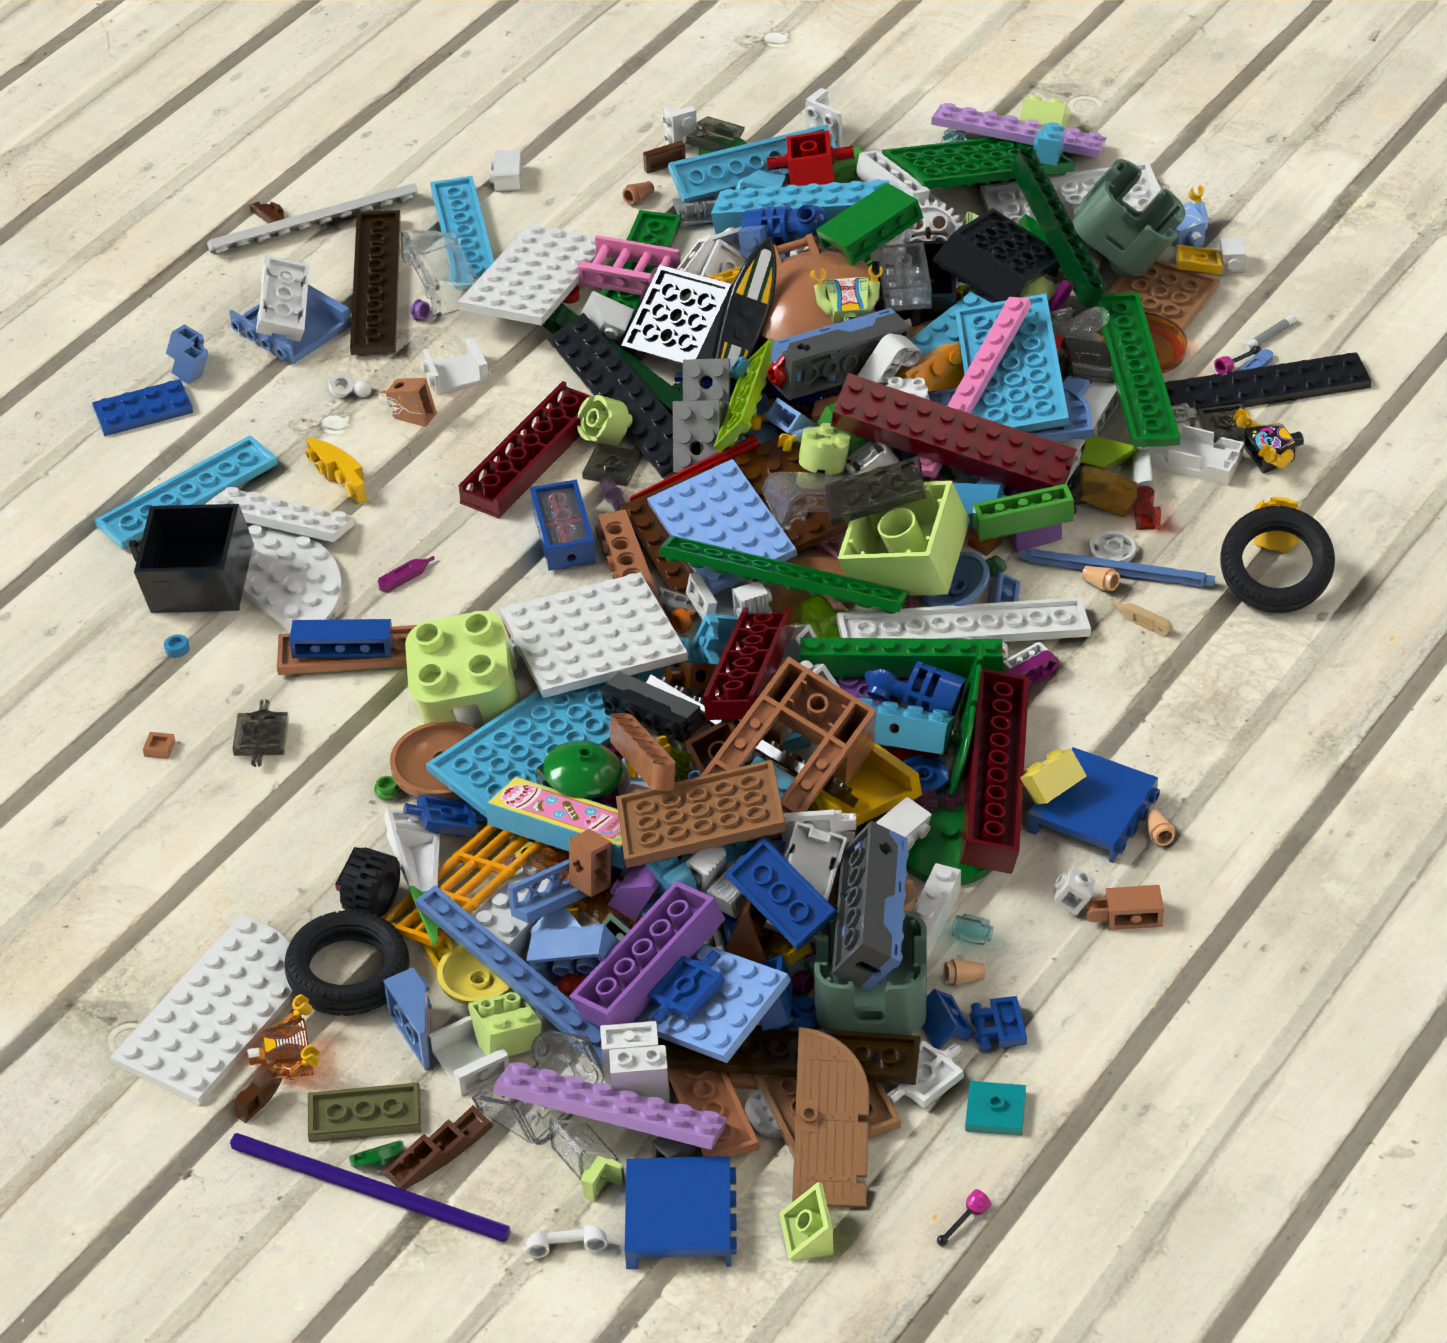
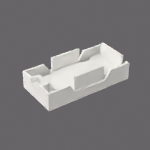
M270 255L265 256L261 272L262 288L257 315V333L270 336L272 333L285 335V339L301 341L305 328L310 264Z
M1182 425L1181 433L1179 431L1180 445L1138 448V451L1149 449L1152 467L1228 486L1243 458L1244 442L1221 437L1214 443V432Z
M795 821L791 825L783 857L828 901L847 837L832 832L827 833L815 829L813 826ZM794 845V851L788 855L791 846ZM831 858L835 860L832 870L829 869ZM765 918L763 927H764V928H767V929H770V930H773V931H776V932H779V931ZM816 935L808 942L815 944Z

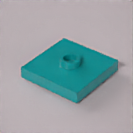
M970 1081L965 1131L1022 1135L1026 1085Z

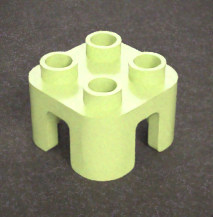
M475 611L457 616L423 621L408 634L405 643L408 688L423 724L457 721L453 708L468 705L478 706L484 723L487 724L521 701L520 692L512 673V669L518 668L517 658L504 623L497 614L489 611Z

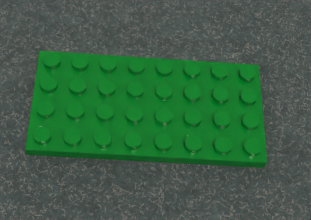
M989 137L884 149L882 154L915 178L923 187L925 186L932 191L933 188L950 189L957 185L971 186L973 183L1008 182L1010 179H1015L1010 168L1019 150L1025 148L1035 154L1037 151H1033V145ZM1061 154L1057 166L1041 165L1047 175H1065L1066 172L1075 171L1076 163Z

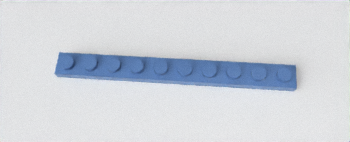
M436 885L415 900L416 907L604 1068L600 1027L581 1018L569 998Z

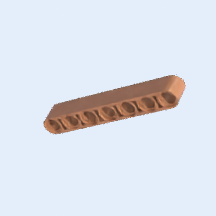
M626 713L612 714L610 717V742L651 789L657 791L673 790L675 784V761L633 715Z

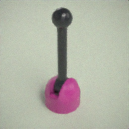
M1254 346L1251 351L1234 359H1231L1229 356L1217 358L1214 362L1215 370L1218 374L1232 372L1236 362L1253 354L1256 355L1262 349L1260 346Z
M974 1189L967 1197V1211L944 1235L937 1237V1244L942 1247L946 1246L948 1238L971 1214L981 1215L986 1212L992 1205L989 1197L981 1190Z

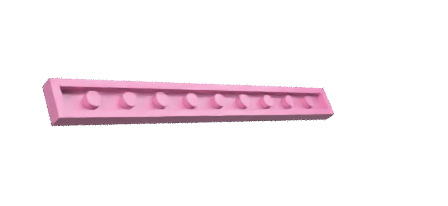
M1009 297L947 406L970 414L972 413L1032 306L1029 298ZM919 456L912 467V471L917 476L935 478L943 464Z

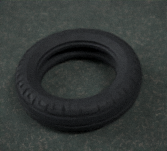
M1267 506L1247 513L1230 528L1221 547L1220 565L1226 584L1242 602L1263 612L1288 613L1308 606L1326 590L1334 572L1335 553L1328 533L1312 516L1292 507ZM1283 531L1293 534L1301 539L1310 550L1313 561L1312 568L1308 575L1295 585L1285 588H1272L1262 585L1254 580L1244 567L1242 555L1248 543L1256 536L1265 532Z
M342 910L337 913L335 911L323 916L321 915L305 924L294 935L287 948L284 967L288 984L296 996L302 994L309 999L308 1003L313 1009L330 1015L351 1016L357 1013L370 1012L387 1003L384 980L408 970L410 958L403 936L389 921L369 912ZM341 941L368 943L376 947L385 958L382 968L373 977L350 985L325 982L313 974L309 965L318 951L330 944Z

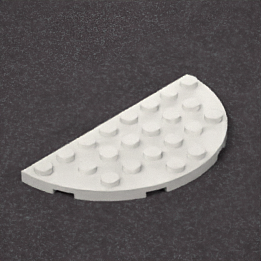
M260 525L248 526L254 542V548L252 549L242 595L289 632H291L292 620H329L331 615L334 616L342 597V582L338 565L329 551L308 536Z

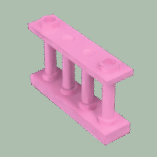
M596 235L595 246L597 255L592 263L580 261L578 265L579 284L641 295L651 273L643 272L647 264L677 269L681 264L680 250ZM606 257L617 259L613 267L601 264ZM626 261L638 263L634 270L622 269Z

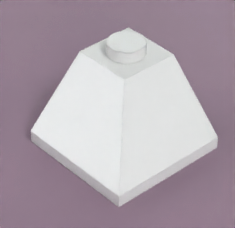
M592 291L581 314L585 313L597 329L607 338L620 341L634 309Z

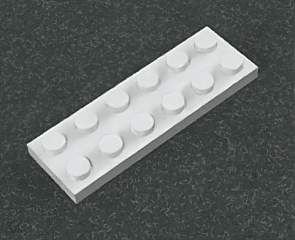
M236 487L226 488L205 504H239L247 523L335 542L355 524V517L346 515L342 511H327L319 506L310 507L303 505L301 502L283 501L279 497L261 496L258 492L239 491Z

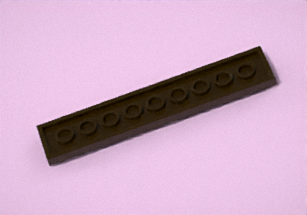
M400 210L357 212L350 337L351 355L396 352Z
M650 675L646 683L699 705L702 719L713 726L724 721L706 720L703 699L694 696L685 688L677 686L668 678L662 676L658 679L653 675ZM732 720L735 727H737L740 721ZM764 736L755 749L796 775L799 774L807 762L794 752L786 750L777 742L769 740L766 736ZM833 775L822 789L852 808L855 807L859 800L851 794L853 790L851 787L842 783L841 780Z
M756 1025L727 1063L658 1037V1045H665L667 1068L797 1077L799 1028L782 1027L777 1030L768 1029L763 1031L761 1025ZM814 1029L824 1032L846 1045L861 1063L868 1082L916 1085L921 1036Z

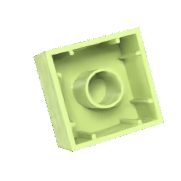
M933 481L861 485L838 556V561L845 575L909 591L908 596L948 594L970 522L953 482Z

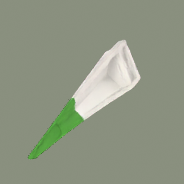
M386 809L384 816L388 830L386 835L395 857H397L400 863V869L415 902L417 898L436 885L438 887L440 833L435 834L425 830L422 819L417 815L404 814L400 810ZM418 909L429 938L435 946L438 939L437 924Z

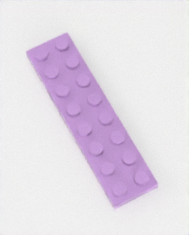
M952 103L941 104L931 120V125L1034 145V139L1037 138L1038 130L1041 131L1044 126L1036 120H1018V117L1012 115L1003 117L997 115L996 112H979L972 107L959 108ZM1077 128L1065 129L1063 151L1099 158L1106 145L1107 137H1103L1097 132H1090L1088 134L1081 132Z
M522 1062L510 1063L495 1082L493 1094L712 1150L725 1129L727 1119L713 1111L702 1112L694 1110L686 1104L675 1105L667 1103L659 1097L648 1098L637 1095L636 1092L631 1090H613L604 1083L593 1084L585 1082L580 1077L558 1075L550 1069L538 1070Z

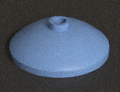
M960 552L948 594L920 596L928 607L968 605L976 600L986 588L990 578L989 566L985 559L976 553Z

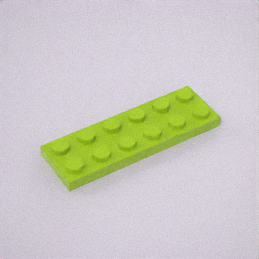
M771 338L748 359L750 364L747 370L737 380L714 444V448L720 453L727 447L731 448L738 440L741 433L746 434L753 424L751 419L758 410L756 405L762 398L760 393L767 384L765 379L768 376L772 342H774Z

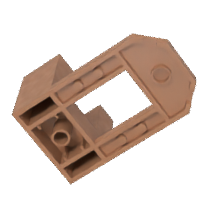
M788 656L701 776L742 767L764 736L782 746L794 730L817 744L818 747L780 799L783 813L806 812L832 775L847 785L874 748L876 709ZM782 832L752 838L748 842H757L763 837L770 840L782 838Z

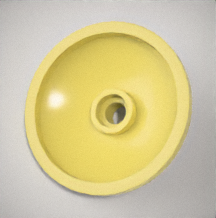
M460 944L451 948L439 962L437 968L439 986L449 998L459 1003L468 1004L481 999L503 995L512 990Z

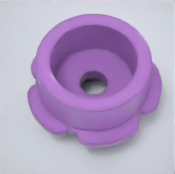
M421 299L415 300L410 307V313L415 321L420 319L426 320L430 315V305Z

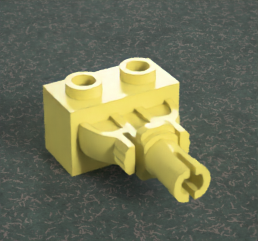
M1057 748L1046 755L1047 760L1042 763L1039 761L1031 764L1024 770V775L1020 779L1035 805L1050 802L1087 776L1072 749L1061 750Z

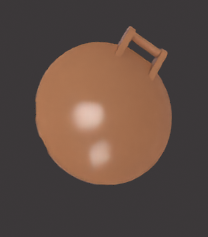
M812 233L805 235V238L779 246L774 244L777 263L776 286L770 312L761 336L768 340L771 338L777 341L836 324L832 322L831 316L826 315L817 305L814 289L816 281L811 279V271L815 270L817 279L821 278L820 268H823L826 271V278L824 280L868 277L869 281L871 280V276L868 273L869 266L861 260L852 266L847 262L844 253L818 251ZM807 246L809 248V251L796 254L783 259H780L779 255L783 253L794 251Z

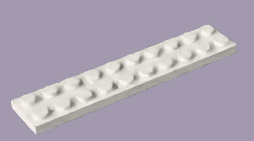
M1081 597L968 604L965 606L901 609L900 613L896 612L895 614L884 613L881 610L837 613V625L841 638L1003 639V642L1089 637L1091 634V627Z

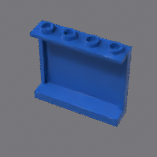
M1072 747V751L1087 776L1050 802L1036 805L1034 803L1027 813V832L1036 835L1042 826L1109 850V862L1113 863L1118 854L1122 855L1125 851L1129 837L1133 838L1135 836L1138 824L1141 820H1145L1151 804L1157 802L1160 795L1158 777Z
M730 1156L626 1159L624 1251L626 1269H638V1258L726 1255L727 1267L731 1266V1255L737 1254L736 1237H731V1231H737L736 1213H731V1208H736L737 1202L736 1190H731V1185H736V1167L730 1168Z

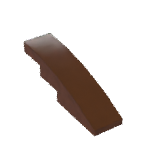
M472 1105L454 1123L448 1119L430 1137L423 1134L382 1173L396 1187L405 1190L451 1162L494 1126Z

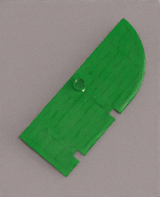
M983 644L979 646L967 676L960 704L957 730L953 731L950 744L954 745L946 803H953L968 754L985 647Z

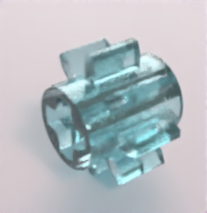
M949 128L944 131L945 135L942 137L941 143L968 140V137L964 131Z

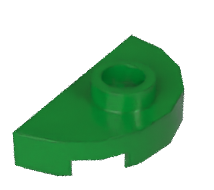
M398 1140L349 1156L351 1166L354 1167L370 1163L373 1164V1167H378L390 1163V1157L401 1154L406 1149L403 1140Z

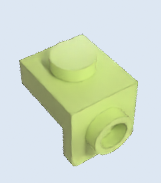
M597 1156L590 1169H586L581 1177L584 1198L595 1202L607 1181L622 1186L625 1182L624 1166L614 1159Z

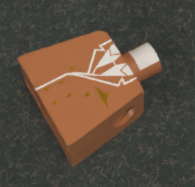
M426 378L397 379L387 391L383 390L380 393V403L390 406L395 419L426 427L437 414Z

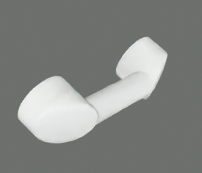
M591 1225L585 1226L583 1229L548 1233L543 1230L534 1233L527 1240L526 1254L531 1258H543L549 1253V1244L584 1240L586 1250L599 1252L607 1247V1236L603 1230Z

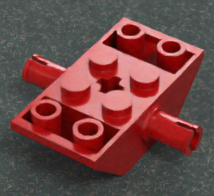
M829 130L786 136V155L767 157L768 171L788 168L791 185L829 184L835 182V161L855 159L853 145L833 148Z

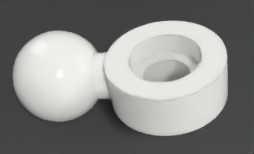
M342 373L334 375L329 384L331 394L337 398H345L351 392H354L359 398H365L371 394L372 390L369 382L360 380L353 383L348 375ZM337 385L343 386L344 389L339 390Z

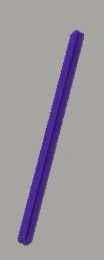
M235 1133L230 1140L231 1148L440 1221L502 1242H506L510 1236L511 1230L509 1225L239 1133Z

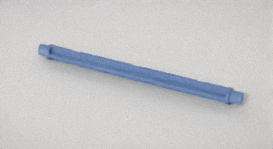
M1021 549L1020 560H1026L1029 563L1078 570H1083L1085 566L1115 569L1121 576L1170 583L1175 582L1204 587V585L1214 587L1215 576L1206 575L1203 572L1177 570L1168 567L1125 561L1120 562L1039 549Z

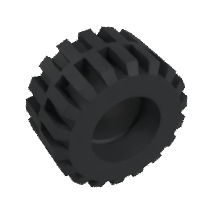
M367 847L360 848L349 861L342 877L340 886V903L342 908L351 911L369 912L382 917L389 910L398 891L400 863L397 857Z

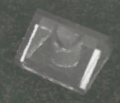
M553 1117L549 1120L551 1147L580 1181L584 1171L590 1169L597 1156L614 1159L618 1162L617 1156L588 1124Z

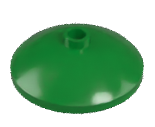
M584 740L570 741L555 747L547 754L543 766L544 776L555 790L570 797L585 799L601 797L612 792L621 781L623 769L621 761L610 749L596 742Z

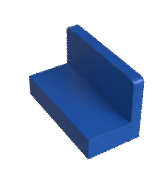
M934 988L927 995L926 1021L922 1026L933 1047L940 1050L953 1036L968 1041L974 1035V1032L952 995Z

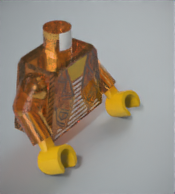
M302 994L296 996L292 1003L295 1010L292 1009L283 1020L262 1032L263 1047L247 1049L250 1066L266 1063L270 1077H279L290 1081L295 1080L299 1076L314 1075L313 1067L319 1064V1058L316 1056L320 1054V1051L313 1045H309L305 1019L301 1016L302 1014L305 1016L309 1015L312 1012V1006L308 1003L309 999Z

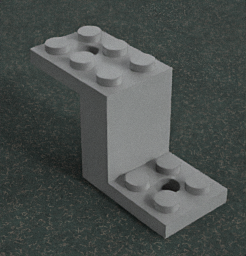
M729 358L683 359V401H673L674 473H678L719 452L714 448V444L731 400ZM705 376H710L713 380V384L709 389H703L701 386V380ZM695 442H701L703 445V451L699 455H694L691 451V447Z

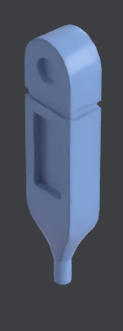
M1268 349L1259 351L1239 371L1265 367L1272 362L1273 352Z

